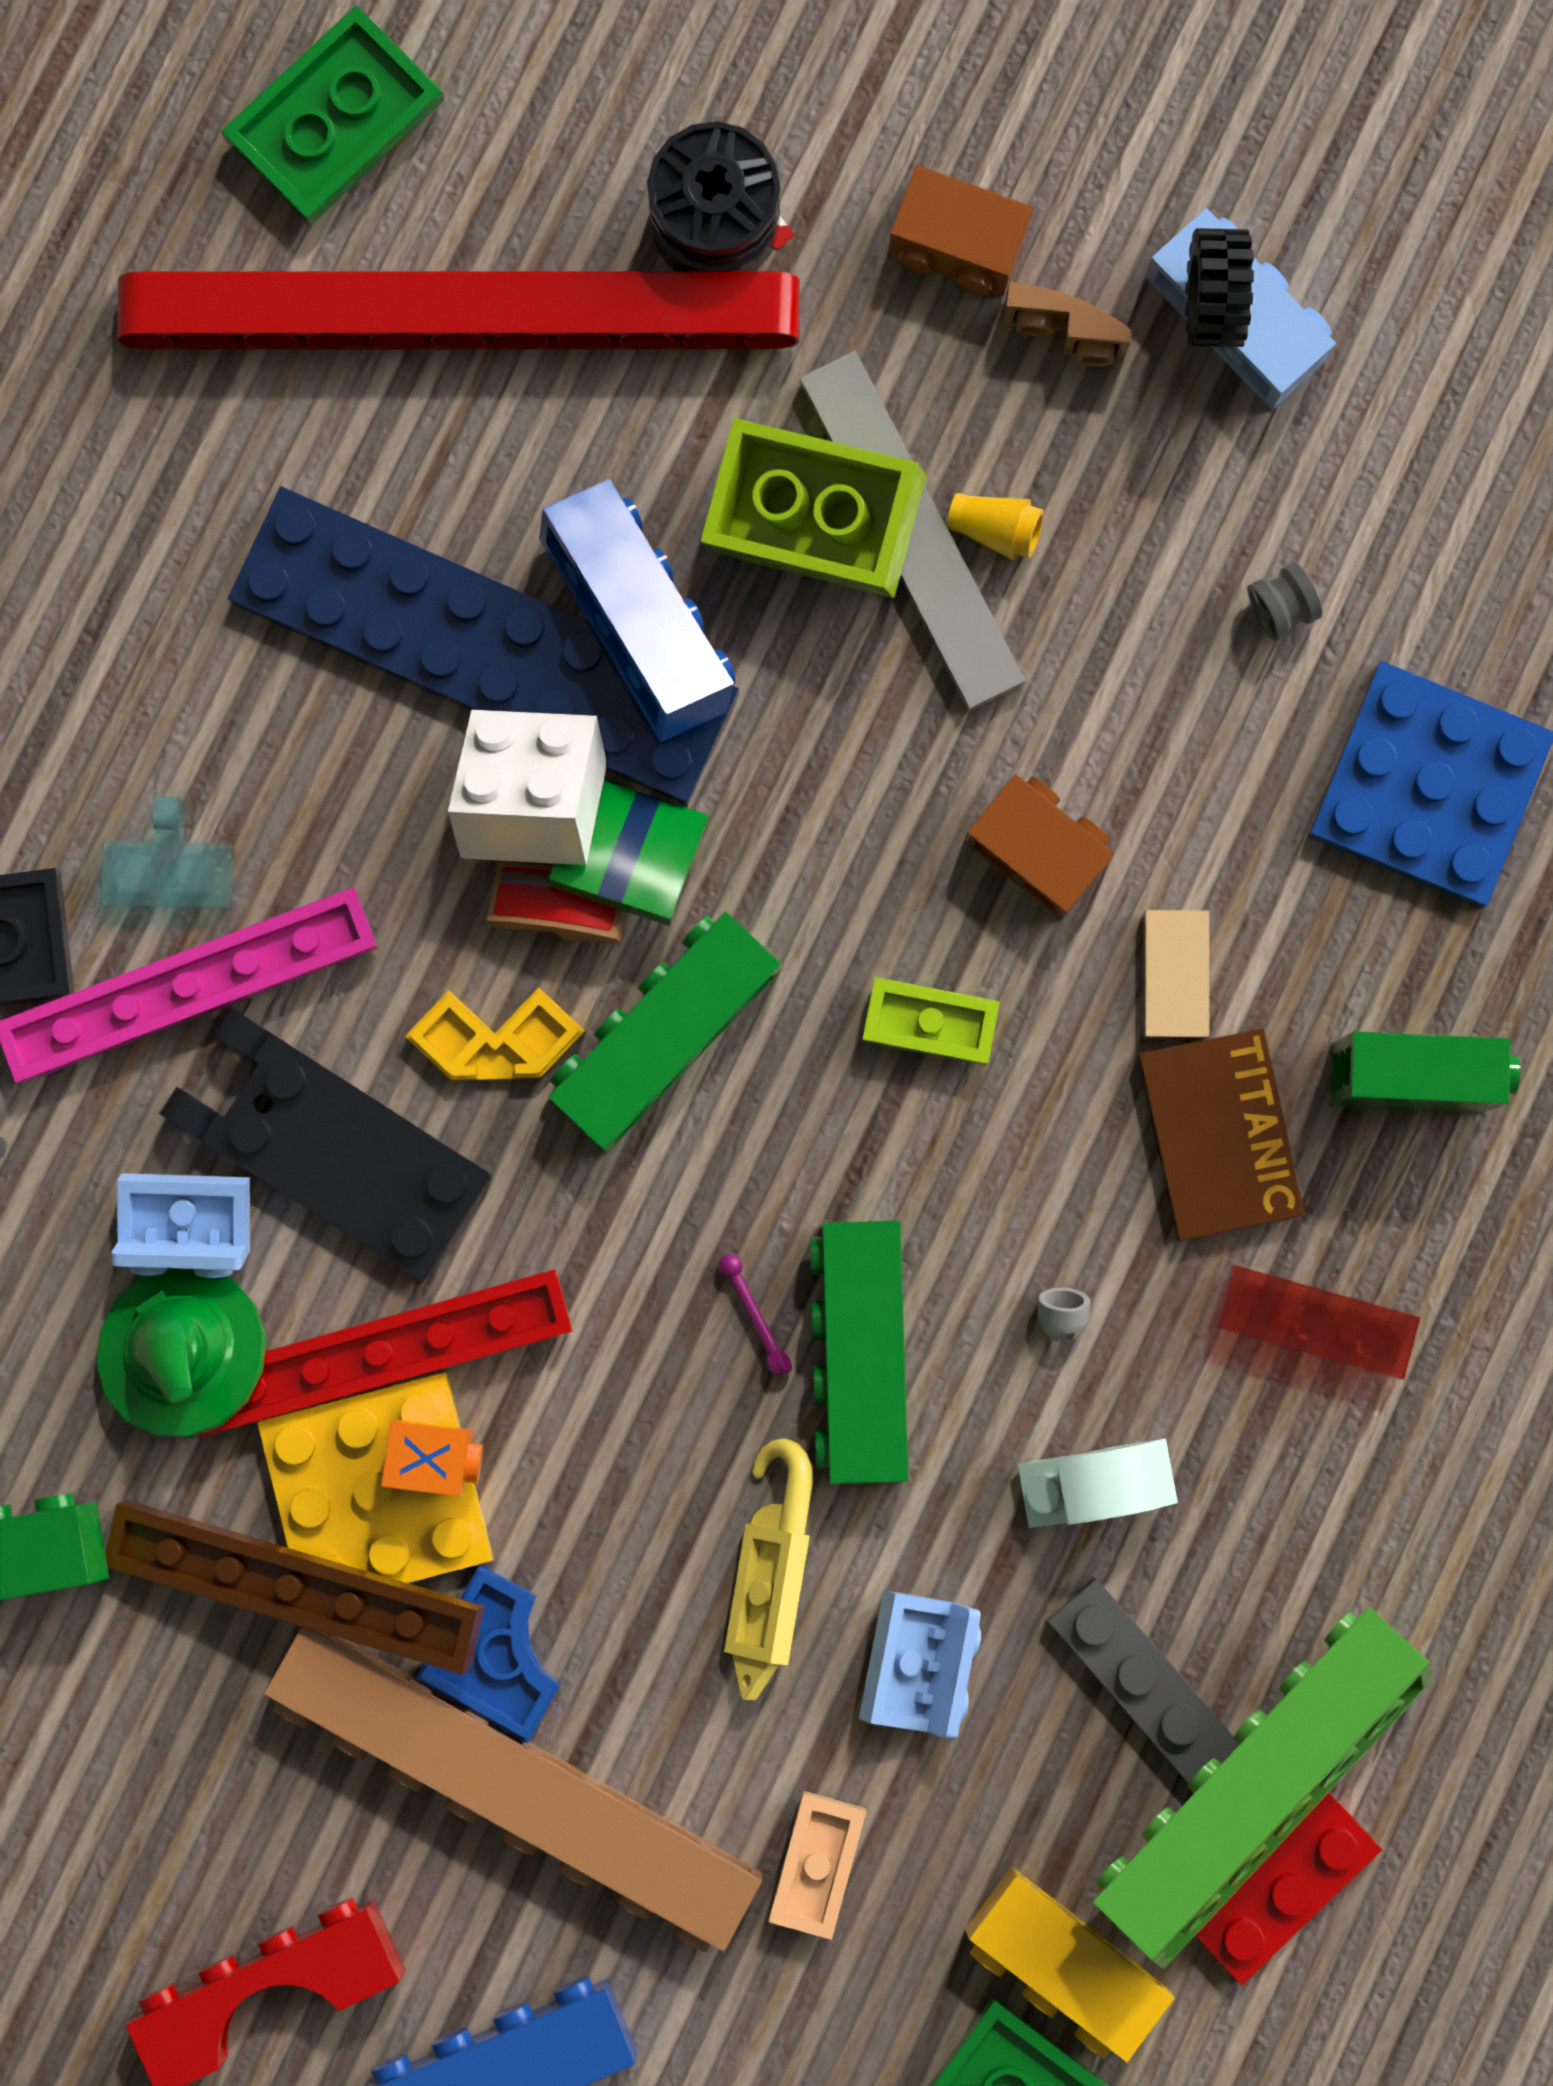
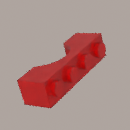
M353 1897L343 1900L317 1914L321 1923L317 1927L300 1935H297L294 1926L287 1927L257 1943L261 1953L240 1964L237 1963L234 1954L229 1955L197 1972L201 1982L178 1993L175 1984L172 1983L138 2000L141 2011L136 2013L125 2026L152 2086H186L219 2070L229 2057V2029L235 2010L244 1999L259 1990L278 1985L300 1986L318 1993L337 2010L341 2011L399 1983L406 1969L374 1899L358 1907Z

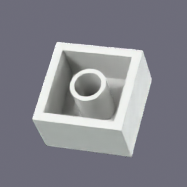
M471 710L448 808V815L461 858L573 865L587 864L606 771V756L597 716Z

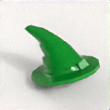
M168 1268V1271L163 1274L140 1277L115 1300L100 1330L96 1366L106 1398L126 1422L160 1438H193L223 1426L248 1403L264 1370L266 1334L257 1305L235 1280L228 1276L218 1278L200 1277L194 1274V1269Z

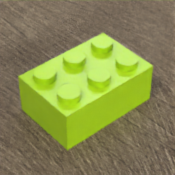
M733 418L700 542L718 555L894 598L927 475L920 465L914 461Z

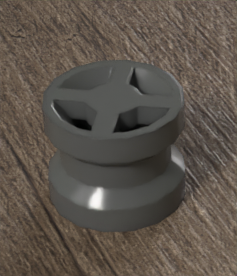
M1295 562L1281 568L1278 578L1270 582L1260 579L1247 586L1252 609L1264 631L1274 641L1289 635L1291 626L1299 622L1310 624L1322 618L1323 612L1317 592L1305 571Z

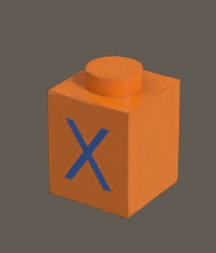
M392 1420L389 1427L381 1487L463 1496L466 1494L467 1483L478 1484L482 1465L483 1445L472 1444L474 1429Z

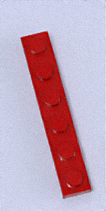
M550 1270L265 1351L264 1370L248 1403L223 1426L198 1435V1438L574 1332L557 1270Z

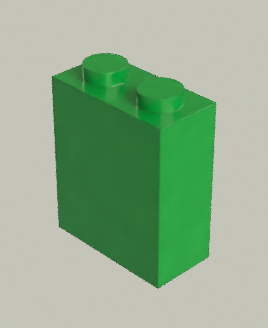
M1353 1031L1332 1043L1330 1107L1482 1114L1509 1104V1094L1517 1093L1520 1082L1518 1055H1510V1038Z

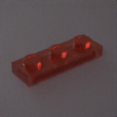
M1231 1265L1214 1327L1384 1376L1404 1380L1420 1317L1237 1265Z

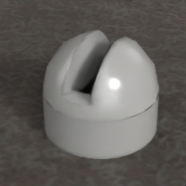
M1051 1288L1039 1295L1038 1320L1044 1334L1055 1341L1060 1340L1062 1333L1067 1334L1069 1340H1074L1085 1331L1090 1311V1298L1086 1294L1070 1288Z

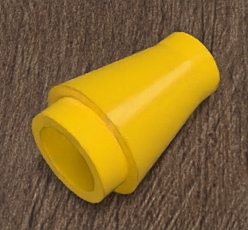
M956 493L950 506L947 528L948 530L959 532L1011 560H1015L1017 555L1031 558L1040 537L1044 510L1031 506L1030 499L979 497Z

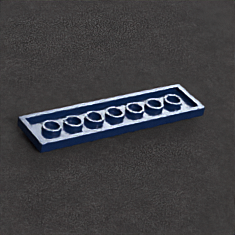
M280 486L227 598L236 607L469 710L597 716L606 756V770L686 806L691 801L739 695V688L733 686L726 713L660 743L588 621Z

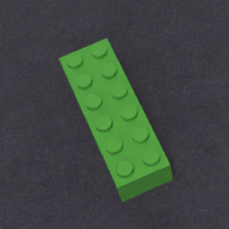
M1370 1607L1359 1618L1351 1612L1348 1613L1333 1627L1324 1640L1329 1648L1313 1667L1307 1661L1299 1664L1279 1687V1691L1284 1696L1268 1715L1261 1709L1253 1713L1235 1733L1233 1739L1239 1744L1222 1764L1216 1758L1207 1762L1188 1784V1788L1193 1792V1795L1176 1813L1170 1807L1160 1812L1142 1833V1837L1148 1842L1130 1862L1124 1856L1119 1857L1096 1882V1886L1102 1892L1093 1903L1143 1953L1161 1968L1165 1969L1432 1682L1430 1662Z

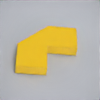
M538 987L496 1033L448 990L405 1037L447 1077L455 1082L543 1079L586 1032Z

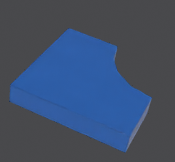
M480 1564L460 1598L485 1606L471 1669L461 1675L424 1663L415 1679L528 1743L561 1684L542 1668L531 1646L529 1618L537 1595L485 1565Z

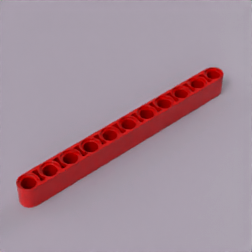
M776 271L129 272L118 277L117 342L126 347L145 350L784 349L793 347L800 342V280L793 274Z

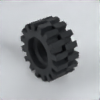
M1196 228L1193 231L1192 243L1189 246L1190 261H1187L1186 271L1188 282L1185 288V294H1187V302L1185 304V316H1187L1186 333H1188V343L1190 346L1243 347L1245 345V340L1248 337V325L1251 322L1250 305H1253V293L1251 290L1252 283L1254 282V270H1252L1254 253L1251 250L1252 237L1249 235L1250 231L1248 229Z

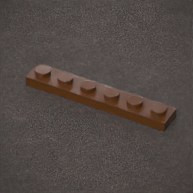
M129 1500L116 1504L105 1552L108 1568L461 1675L471 1669L485 1609L483 1605Z

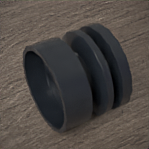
M719 121L693 124L669 137L654 156L647 180L653 242L665 263L675 271L758 270L773 251L780 227L779 207L781 189L778 168L765 144L743 127ZM716 186L725 189V195L717 193L712 201L703 198V192L711 194Z

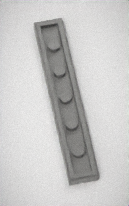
M856 350L800 377L799 384L829 441L913 461ZM924 486L900 581L969 713L1023 686L1026 680L929 491Z

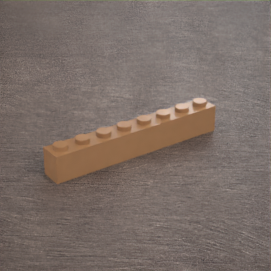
M301 1627L264 1695L277 1701L273 1710L287 1721L302 1728H308L312 1721L334 1733L330 1743L344 1753L360 1760H364L369 1753L391 1765L387 1775L398 1783L417 1792H421L425 1785L448 1797L444 1806L455 1815L474 1824H478L481 1817H484L505 1830L501 1838L512 1847L531 1856H535L538 1849L543 1850L562 1861L558 1870L569 1879L588 1888H592L595 1881L600 1882L619 1893L615 1899L619 1906L645 1920H649L653 1913L676 1925L672 1932L675 1937L701 1952H707L710 1945L723 1952L725 1951L762 1883V1871L533 1743L522 1741L417 1681L415 1677L348 1640Z

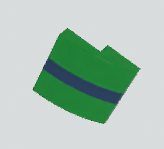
M603 781L587 864L554 863L548 879L549 887L670 926L687 875H690L709 820V815Z

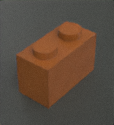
M916 165L890 233L888 254L896 256L897 262L901 266L913 272L930 274L932 270L954 277L956 278L955 282L969 292L989 295L993 291L1005 295L1030 227L1034 207Z
M1014 774L969 829L963 842L1062 921L1110 862L1115 853L1106 847L1110 839L1097 825L1082 816L1075 822L1057 807L1060 798L1046 784L1035 777H1030L1025 782L1017 774Z

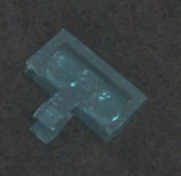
M153 796L152 823L154 842H103L101 904L114 907L233 909L234 846L231 844L184 843L186 801H180V797Z

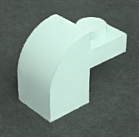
M1166 1439L1112 1446L1082 1454L1017 1464L1029 1528L1064 1523L1071 1525L1109 1519L1178 1503Z

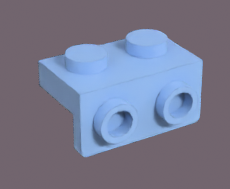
M122 1173L117 1179L118 1242L111 1252V1265L129 1267L131 1273L142 1276L159 1275L166 1273L168 1268L194 1269V1274L200 1277L218 1278L232 1274L233 1270H240L250 1252V1177Z
M883 1590L859 1719L870 1724L923 1731L941 1738L955 1740L958 1737L960 1723L965 1718L968 1710L969 1697L967 1685L972 1659L978 1652L981 1642L979 1627L980 1611L951 1601Z

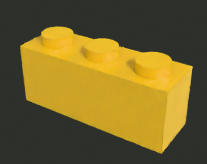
M1013 1866L965 1928L969 1940L975 1944L969 1953L979 1963L1000 1978L1008 1969L1027 1984L1022 1995L1029 2002L1051 2018H1054L1059 2010L1079 2025L1074 2035L1103 2059H1106L1109 2053L1113 2051L1125 2062H1128L1175 1999L1167 1986Z

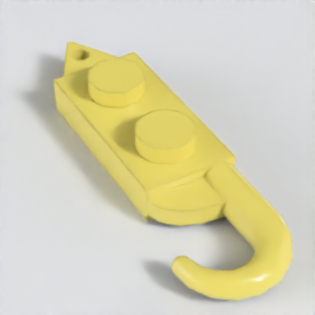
M786 1438L772 1440L765 1445L757 1455L752 1470L753 1476L760 1479L764 1476L771 1461L777 1457H782L787 1462L788 1478L783 1504H771L762 1507L754 1514L751 1523L745 1525L724 1652L730 1653L733 1656L743 1700H757L778 1666L788 1665L810 1537L805 1535V1528L813 1486V1468L805 1450L798 1443Z

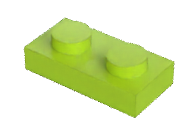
M874 977L862 1042L987 1066L1000 1001Z

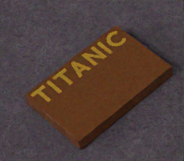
M1264 1028L1139 1053L1137 1055L1177 1242L1305 1215Z

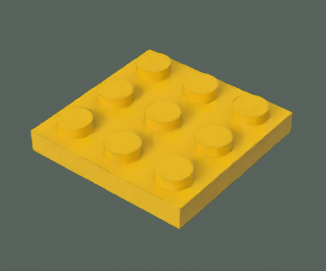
M447 1372L257 1421L288 1548L405 1583L494 1560L475 1484L467 1483L466 1494L460 1497L381 1487L390 1421L403 1420L461 1428Z

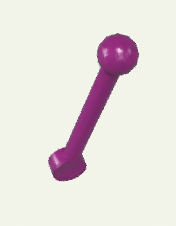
M726 1254L719 1260V1273L723 1277L730 1279L768 1354L767 1364L769 1369L776 1377L780 1378L792 1371L791 1361L788 1355L779 1349L741 1274L743 1268L742 1260L737 1255Z

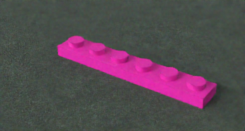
M352 887L0 1021V1043L15 1083L22 1085L360 957L379 948L358 892Z

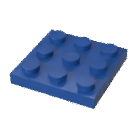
M1380 661L1372 675L1307 837L1483 909L1489 903L1552 746L1553 731L1389 663Z

